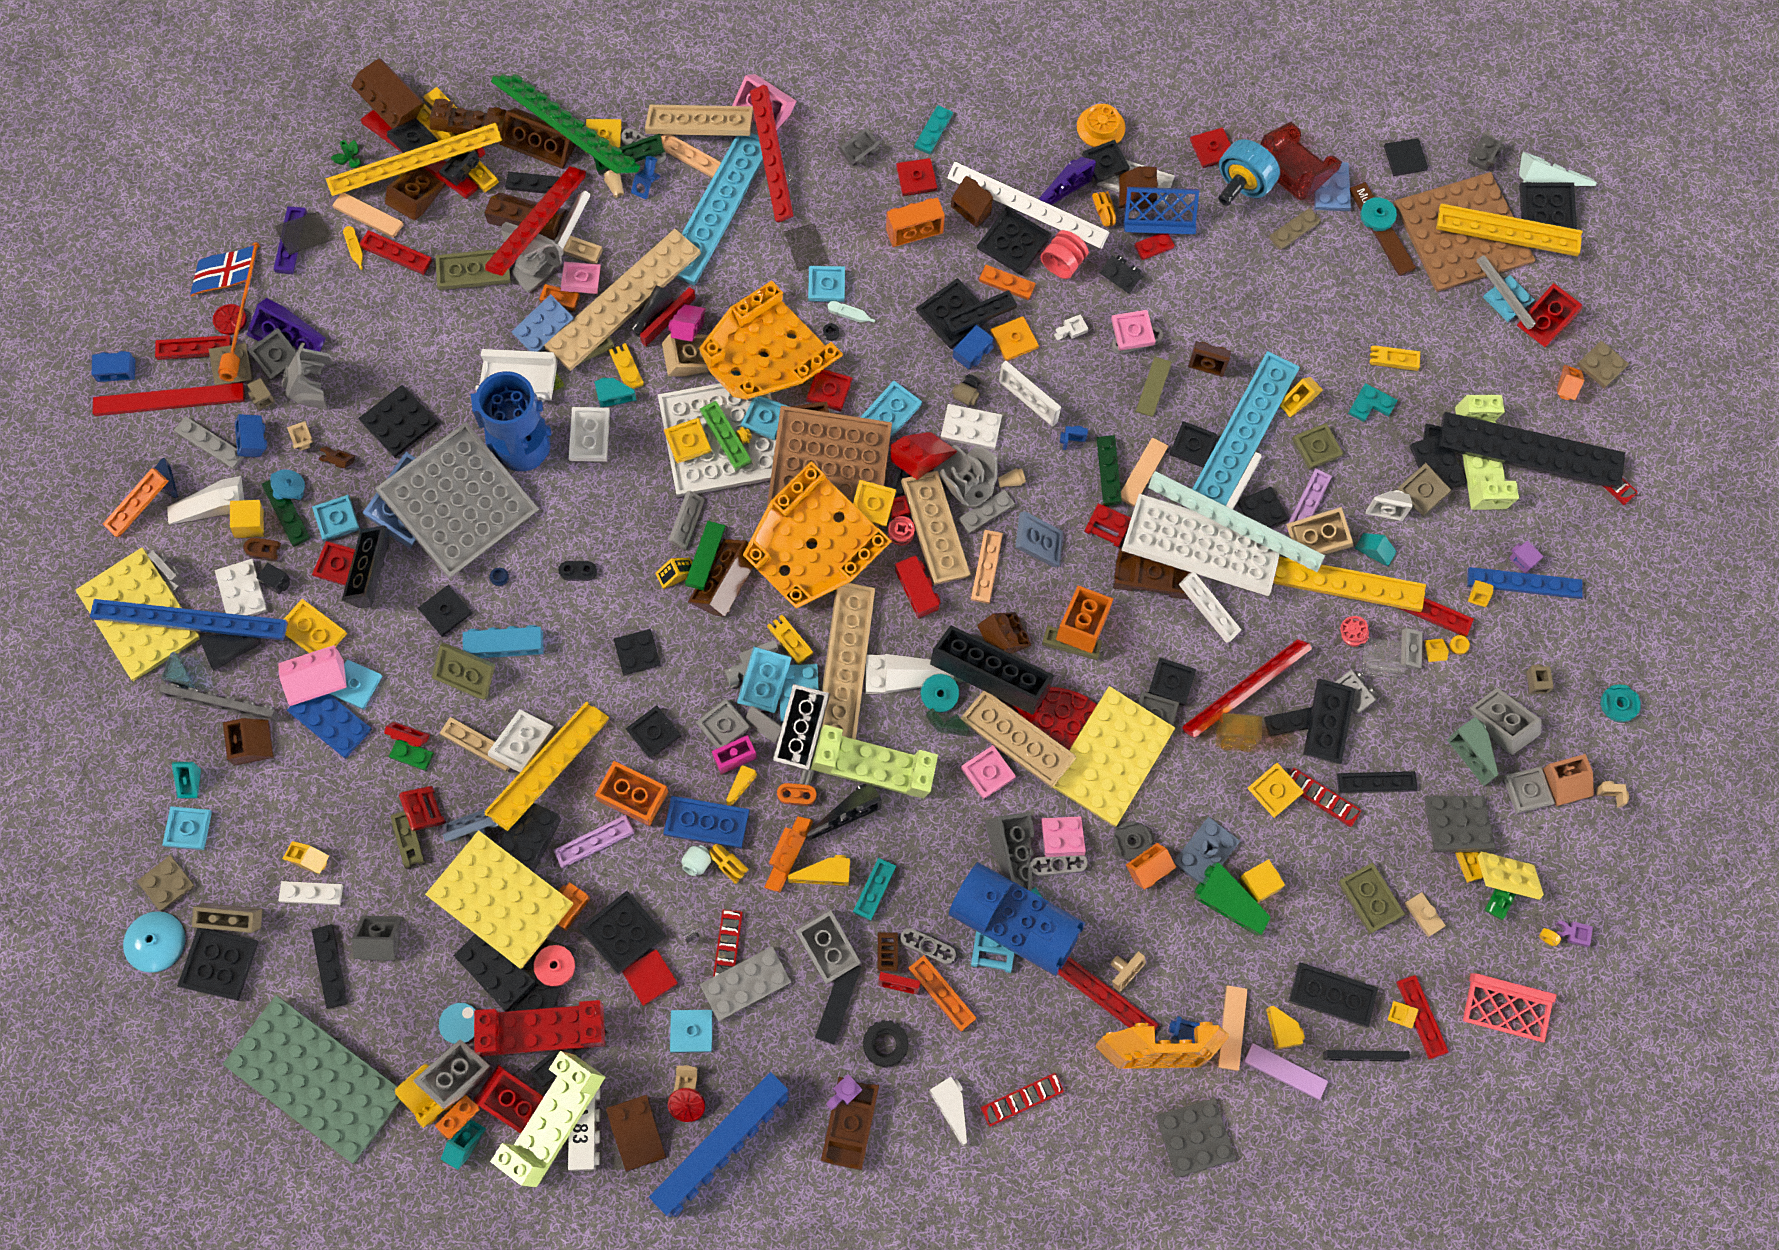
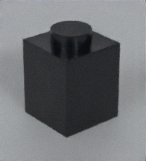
M268 562L256 577L262 585L279 595L282 591L288 589L291 580L285 572Z

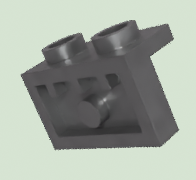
M1483 133L1468 163L1487 171L1489 166L1493 167L1498 158L1495 156L1496 153L1500 154L1505 146L1502 143L1505 137L1502 136L1498 141Z
M1351 669L1335 683L1356 688L1352 708L1359 714L1372 703L1378 701L1375 697L1378 694L1371 686L1367 687L1363 682L1365 678L1359 671L1355 672Z

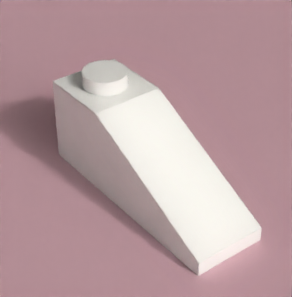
M949 1077L930 1089L929 1092L959 1142L964 1146L967 1143L963 1097L960 1092L963 1088L957 1079L953 1080L952 1077Z

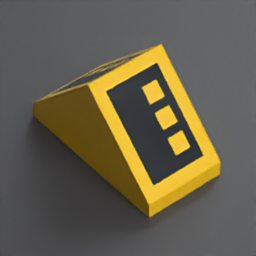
M690 557L671 558L655 573L663 590L687 579L692 565Z

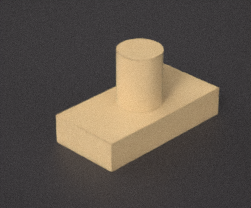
M1422 892L1404 903L1427 937H1430L1446 926L1436 913V909L1431 906Z
M1138 951L1129 963L1118 955L1112 960L1110 965L1120 972L1112 981L1113 987L1119 993L1146 964L1143 954Z

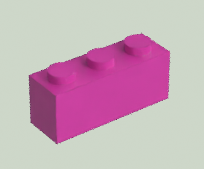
M684 304L678 310L677 315H674L673 320H670L669 331H671V338L693 341L704 325L706 308Z

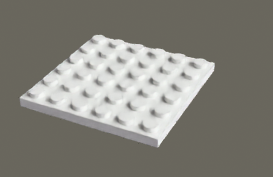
M720 383L658 394L664 429L699 417L712 450L710 453L676 464L666 439L677 497L685 496L687 491L699 494L770 481L776 440L750 431L752 439H750L749 444H743V447L751 458L752 463L735 471L700 412V408L717 401L736 433L741 427V423L753 398L748 400L735 398ZM770 393L762 395V397L772 400Z

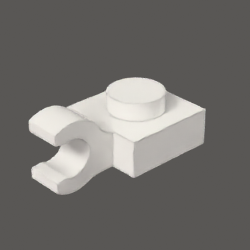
M1077 315L1065 320L1064 326L1057 328V333L1054 336L1057 341L1065 338L1067 335H1070L1072 339L1087 333L1088 327L1082 316Z

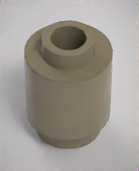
M962 382L959 385L956 384L952 390L953 399L968 406H975L980 397L977 389Z

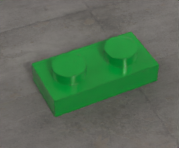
M396 740L388 757L426 771L434 753L420 747L411 746L407 742Z

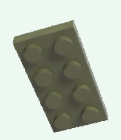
M498 249L435 255L438 290L511 283L510 268L503 276L485 271V264Z

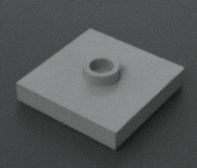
M727 698L696 721L698 727L717 749L738 740L751 729L750 725Z
M1542 766L1503 776L1516 814L1555 804Z

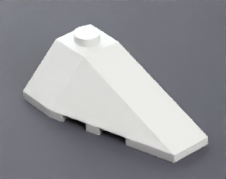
M242 477L222 479L168 506L169 525L230 514V501L244 500Z

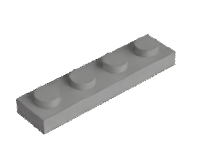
M186 416L174 429L176 434L233 470L244 458V456H237V448Z

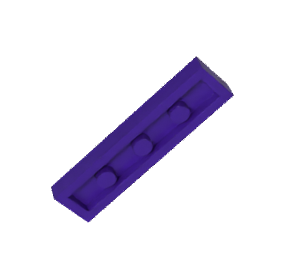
M287 206L274 264L275 273H294L307 214L306 208Z

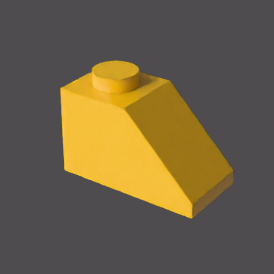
M1311 377L1303 378L1283 398L1280 407L1289 417H1292L1312 402L1323 389Z
M292 841L282 859L308 871L320 874L327 865L329 855L310 845Z
M1275 1006L1268 1007L1266 1011L1275 1050L1303 1044L1305 1036L1302 1027H1299V1023Z

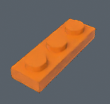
M985 265L979 278V282L1002 291L1009 290L1011 294L1026 300L1030 299L1036 284L989 265Z

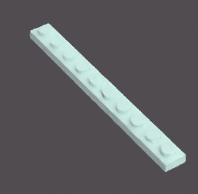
M1156 471L1151 477L1149 489L1318 572L1325 555Z

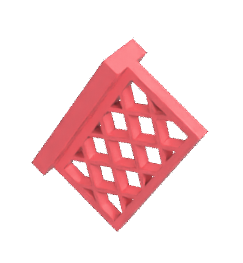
M1476 973L1470 974V987L1464 1011V1022L1545 1042L1552 1003H1555L1556 994ZM1475 987L1482 988L1487 996L1477 1001L1474 996ZM1501 993L1507 1002L1498 1007L1492 997ZM1518 998L1523 999L1527 1006L1519 1012L1512 1003ZM1489 999L1495 1009L1485 1014L1480 1004ZM1509 1004L1515 1014L1505 1019L1500 1009ZM1537 1004L1546 1005L1544 1014L1538 1017L1532 1007ZM1477 1006L1483 1016L1478 1020L1469 1019L1470 1010ZM1530 1010L1535 1020L1526 1025L1520 1015ZM1497 1012L1503 1022L1498 1025H1492L1488 1016ZM1517 1017L1523 1027L1514 1031L1508 1022ZM1537 1022L1541 1028L1540 1037L1533 1036L1528 1027Z

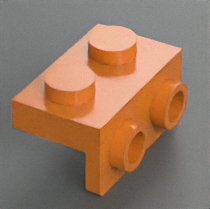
M465 1094L435 1127L447 1140H450L480 1108Z

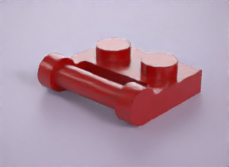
M1098 503L1084 532L1087 534L1092 533L1119 547L1129 527L1131 518ZM1096 523L1111 531H1114L1118 533V536H1114L1106 531L1094 527V524Z
M433 786L401 792L399 795L412 831L433 826L437 827L446 823L444 816H441L433 793L435 791ZM423 796L426 797L433 818H430Z

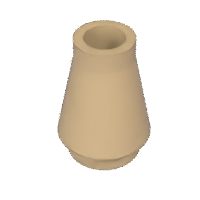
M612 170L607 171L604 174L605 183L615 198L623 196L621 174H616Z
M1015 468L997 477L1000 488L1022 486L1023 483H1026L1022 468Z

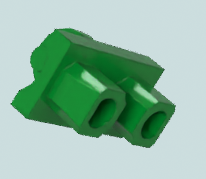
M1495 888L1484 911L1501 921L1504 920L1516 894Z

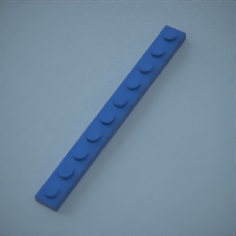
M94 599L90 613L92 620L283 641L288 625L287 620L101 599Z

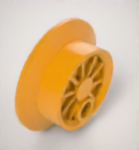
M1108 104L1093 105L1083 111L1077 121L1079 137L1092 147L1115 140L1118 144L1125 134L1126 127L1123 117L1113 106Z

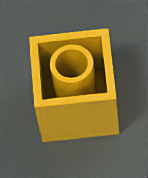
M260 500L230 501V529L234 538L264 537V510Z
M1269 859L1245 872L1238 879L1243 888L1257 903L1279 892L1285 886L1278 871L1273 867Z

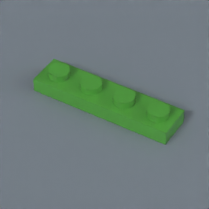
M717 401L700 408L703 418L734 470L737 471L751 464V458Z

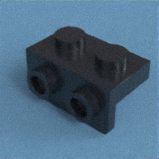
M473 150L472 152L469 151L451 157L439 171L440 175L458 186L460 182L466 179L467 174L478 165L479 158L477 152Z
M1112 255L1100 274L1129 294L1139 279L1142 280L1144 276L1140 274L1141 270L1136 266L1132 265V267H1129L1126 264L1127 260L1120 255L1117 257Z

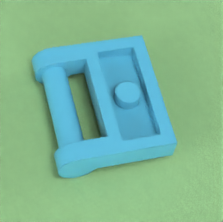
M976 931L971 966L977 967L978 965L1002 969L1005 972L1011 973L1014 952ZM979 952L1007 956V960L1003 962L979 958Z

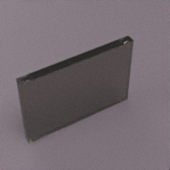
M319 212L275 226L289 255L333 240Z
M815 223L784 231L798 271L809 269V266H819L828 263Z

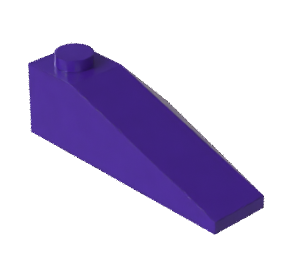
M1080 157L1077 160L1070 161L1038 200L1052 205L1091 182L1096 165L1095 160Z
M268 298L257 304L246 334L257 341H261L275 329L279 328L297 350L302 343H305L304 349L321 352L326 339L285 307Z

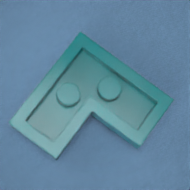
M1365 383L1348 414L1365 422L1373 408L1389 417L1398 400Z

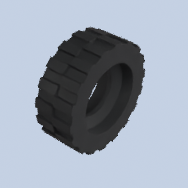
M891 1020L875 1022L864 1035L863 1049L865 1055L871 1063L882 1068L893 1067L900 1063L908 1050V1037L905 1030L898 1023H894ZM882 1034H890L896 1041L894 1051L889 1054H882L876 1049V1039Z

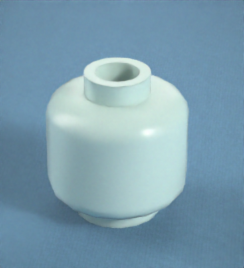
M701 845L699 847H690L681 860L683 870L691 876L702 875L711 863L709 850Z

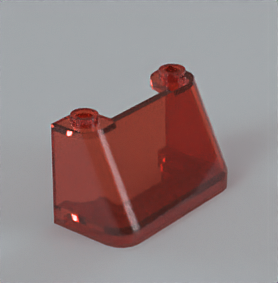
M1289 122L1265 134L1260 145L1274 156L1279 165L1280 176L1277 183L1297 199L1304 200L1310 197L1340 169L1342 161L1333 155L1326 157L1324 161L1320 160L1299 143L1301 131L1294 123Z

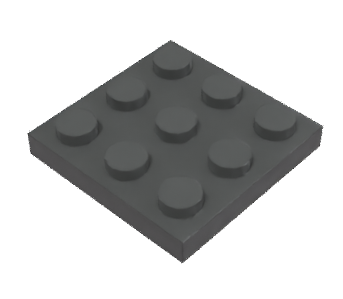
M1484 796L1425 797V809L1434 853L1494 852L1496 847Z
M1215 1098L1156 1115L1175 1178L1236 1160Z

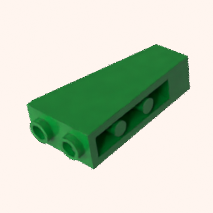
M1217 862L1212 864V866L1209 865L1204 872L1206 876L1204 881L1200 882L1194 891L1196 893L1194 899L1254 935H1262L1271 918L1268 913L1220 863Z

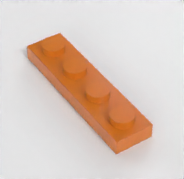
M151 468L103 525L115 537H120L169 481L157 469Z
M924 955L908 968L912 975L921 981L922 987L960 1032L977 1019Z

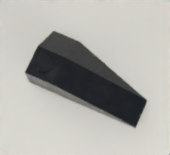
M872 784L858 786L856 791L852 792L807 833L808 840L810 841L880 810L882 799Z

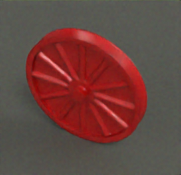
M226 304L215 311L213 325L218 332L225 335L235 333L240 306ZM244 311L239 331H241L244 328L247 321V316Z
M680 1088L670 1095L668 1110L679 1121L693 1122L703 1115L705 1100L694 1089Z

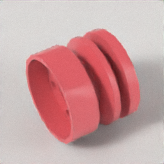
M1061 230L1052 239L1051 244L1045 248L1040 258L1043 265L1050 272L1062 279L1071 278L1078 265L1087 257L1089 251L1085 242L1080 237L1070 231Z

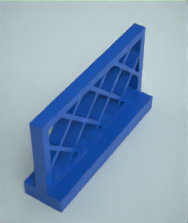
M1127 187L1125 217L1123 220L1124 232L1196 234L1199 189ZM1131 192H1139L1142 195L1136 203L1130 199ZM1151 193H1157L1160 198L1152 204L1147 197ZM1170 193H1175L1178 198L1170 204L1165 197ZM1187 194H1195L1194 200L1189 205L1183 200ZM1145 199L1151 206L1142 212L1137 205ZM1163 200L1168 207L1160 213L1155 206ZM1181 200L1186 207L1178 213L1173 206ZM1134 208L1140 212L1137 218H1129V212ZM1153 208L1159 215L1154 219H1148L1145 214ZM1171 209L1176 216L1171 220H1167L1163 215ZM1189 209L1192 213V220H1184L1181 215Z

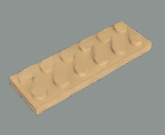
M649 105L645 133L750 136L754 116L753 106Z
M938 471L927 473L918 480L913 477L903 478L901 483L933 586L969 577L970 572Z
M985 691L979 695L960 718L964 724L1051 788L1076 760V755L999 699Z

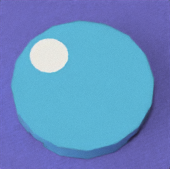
M456 1003L443 1011L439 1019V1030L446 1041L455 1044L461 1039L466 1044L473 1040L474 1007L466 1003Z

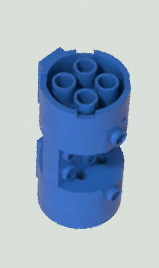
M502 371L487 377L479 385L477 392L471 394L472 411L479 428H484L487 447L498 458L500 463L511 470L522 472L537 468L549 455L551 447L549 436H552L550 425H546L545 419L540 415V412L543 411L542 400H538L531 383L518 373Z
M980 862L973 866L965 878L948 914L1054 976H1057L1059 968L1062 969L1074 949L1079 933L1083 931L1086 923Z

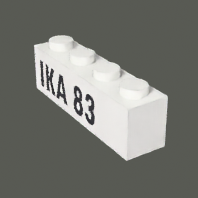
M601 1088L597 1090L569 1135V1171L596 1170V1165H600V1152H596V1144H600V1131H597V1122H600L601 1111L597 1109V1101L601 1100Z

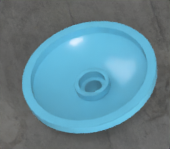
M165 912L144 914L137 918L126 931L123 941L125 957L133 967L140 971L149 973L163 971L180 958L186 942L185 931L180 921L171 914ZM152 936L153 940L148 943L147 939Z

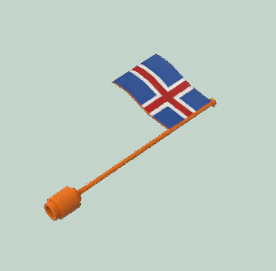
M254 242L250 247L238 251L212 255L199 260L190 293L192 297L206 291L228 288L246 282L231 351L221 356L218 369L220 379L228 382L233 381L237 377L240 358L234 354L256 252L257 248L260 247L257 242Z

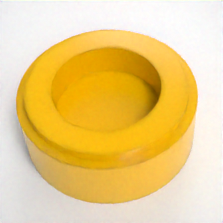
M1457 635L1451 639L1449 647L1453 653L1462 655L1469 650L1470 643L1466 637Z
M1543 928L1539 934L1540 939L1551 946H1558L1561 941V937L1557 933Z

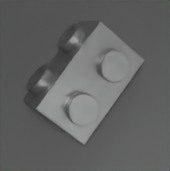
M866 127L838 149L850 165H853L855 162L859 165L866 159L865 155L867 153L872 155L879 149L878 145L882 142L880 140L876 141Z
M152 550L147 554L174 594L186 582L180 575L182 572L175 565L169 563L170 559L163 552L159 554Z

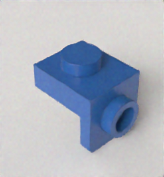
M1066 426L1065 432H1061L1060 443L1063 444L1062 450L1067 449L1068 440L1086 442L1088 428Z
M1177 1016L1175 1020L1170 1022L1169 1032L1172 1033L1171 1039L1178 1041L1192 1040L1195 1043L1194 1028L1200 1026V1023L1184 1020L1182 1017Z

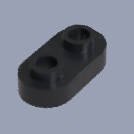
M565 561L560 564L558 569L560 577L566 581H590L597 575V568L590 561ZM566 568H571L569 572L565 571ZM590 568V571L584 572V569Z

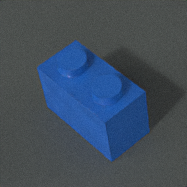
M976 325L953 349L952 357L970 370L981 362V357L984 354L990 353L993 348V337Z
M127 351L93 354L91 375L97 382L134 380L136 360Z
M238 414L235 421L237 456L261 457L262 453L266 451L267 440L264 439L263 435L265 433V423H262V415Z

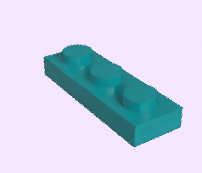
M937 105L916 141L914 148L930 155L950 121L953 111Z
M880 858L877 859L853 910L854 914L869 921L872 920L893 876L896 865Z

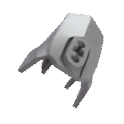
M508 222L502 225L504 242L518 227L517 225ZM537 234L517 258L512 271L514 278L526 292H532L562 264L563 249L549 238Z
M302 343L290 365H286L282 387L286 388L287 398L294 400L298 404L328 410L324 392L320 390L322 383L310 381L304 375L308 373L321 375L322 367L333 364V359L330 354L304 349L305 343Z
M957 445L951 446L957 450V453L933 470L938 471L940 480L962 504L968 508H977L993 495L994 485L997 480V456L984 447L975 446L968 454H965Z

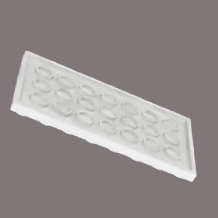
M1142 494L1138 495L1122 547V551L1189 572L1194 571L1196 574L1266 596L1270 595L1280 555L1191 509Z

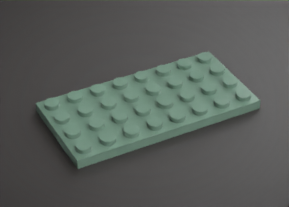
M278 995L272 999L223 1063L225 1067L352 1164L357 1161L401 1102L395 1094V1088L398 1087L395 1083L334 1039V1037Z

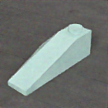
M1526 152L1522 153L1519 176L1524 179L1523 182H1574V186H1595L1597 183L1590 177L1572 170L1567 172L1560 165L1554 163L1551 166L1549 162L1544 161L1545 159Z

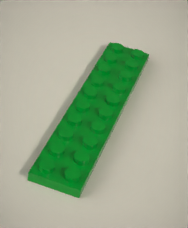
M501 74V76L492 77L491 82L614 173H635L639 171L640 165L635 162V159L623 154L620 148L612 146L609 140L600 137L595 130L586 127L583 121L572 117V114L561 109L558 103L550 101L547 95L538 92L533 85L524 82L521 76Z

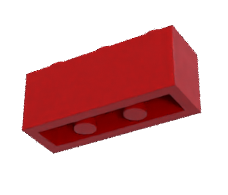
M915 555L895 563V572L919 619L938 611L941 601L938 594L934 593L931 588L933 584L930 577L925 576L923 562L921 560L918 561Z

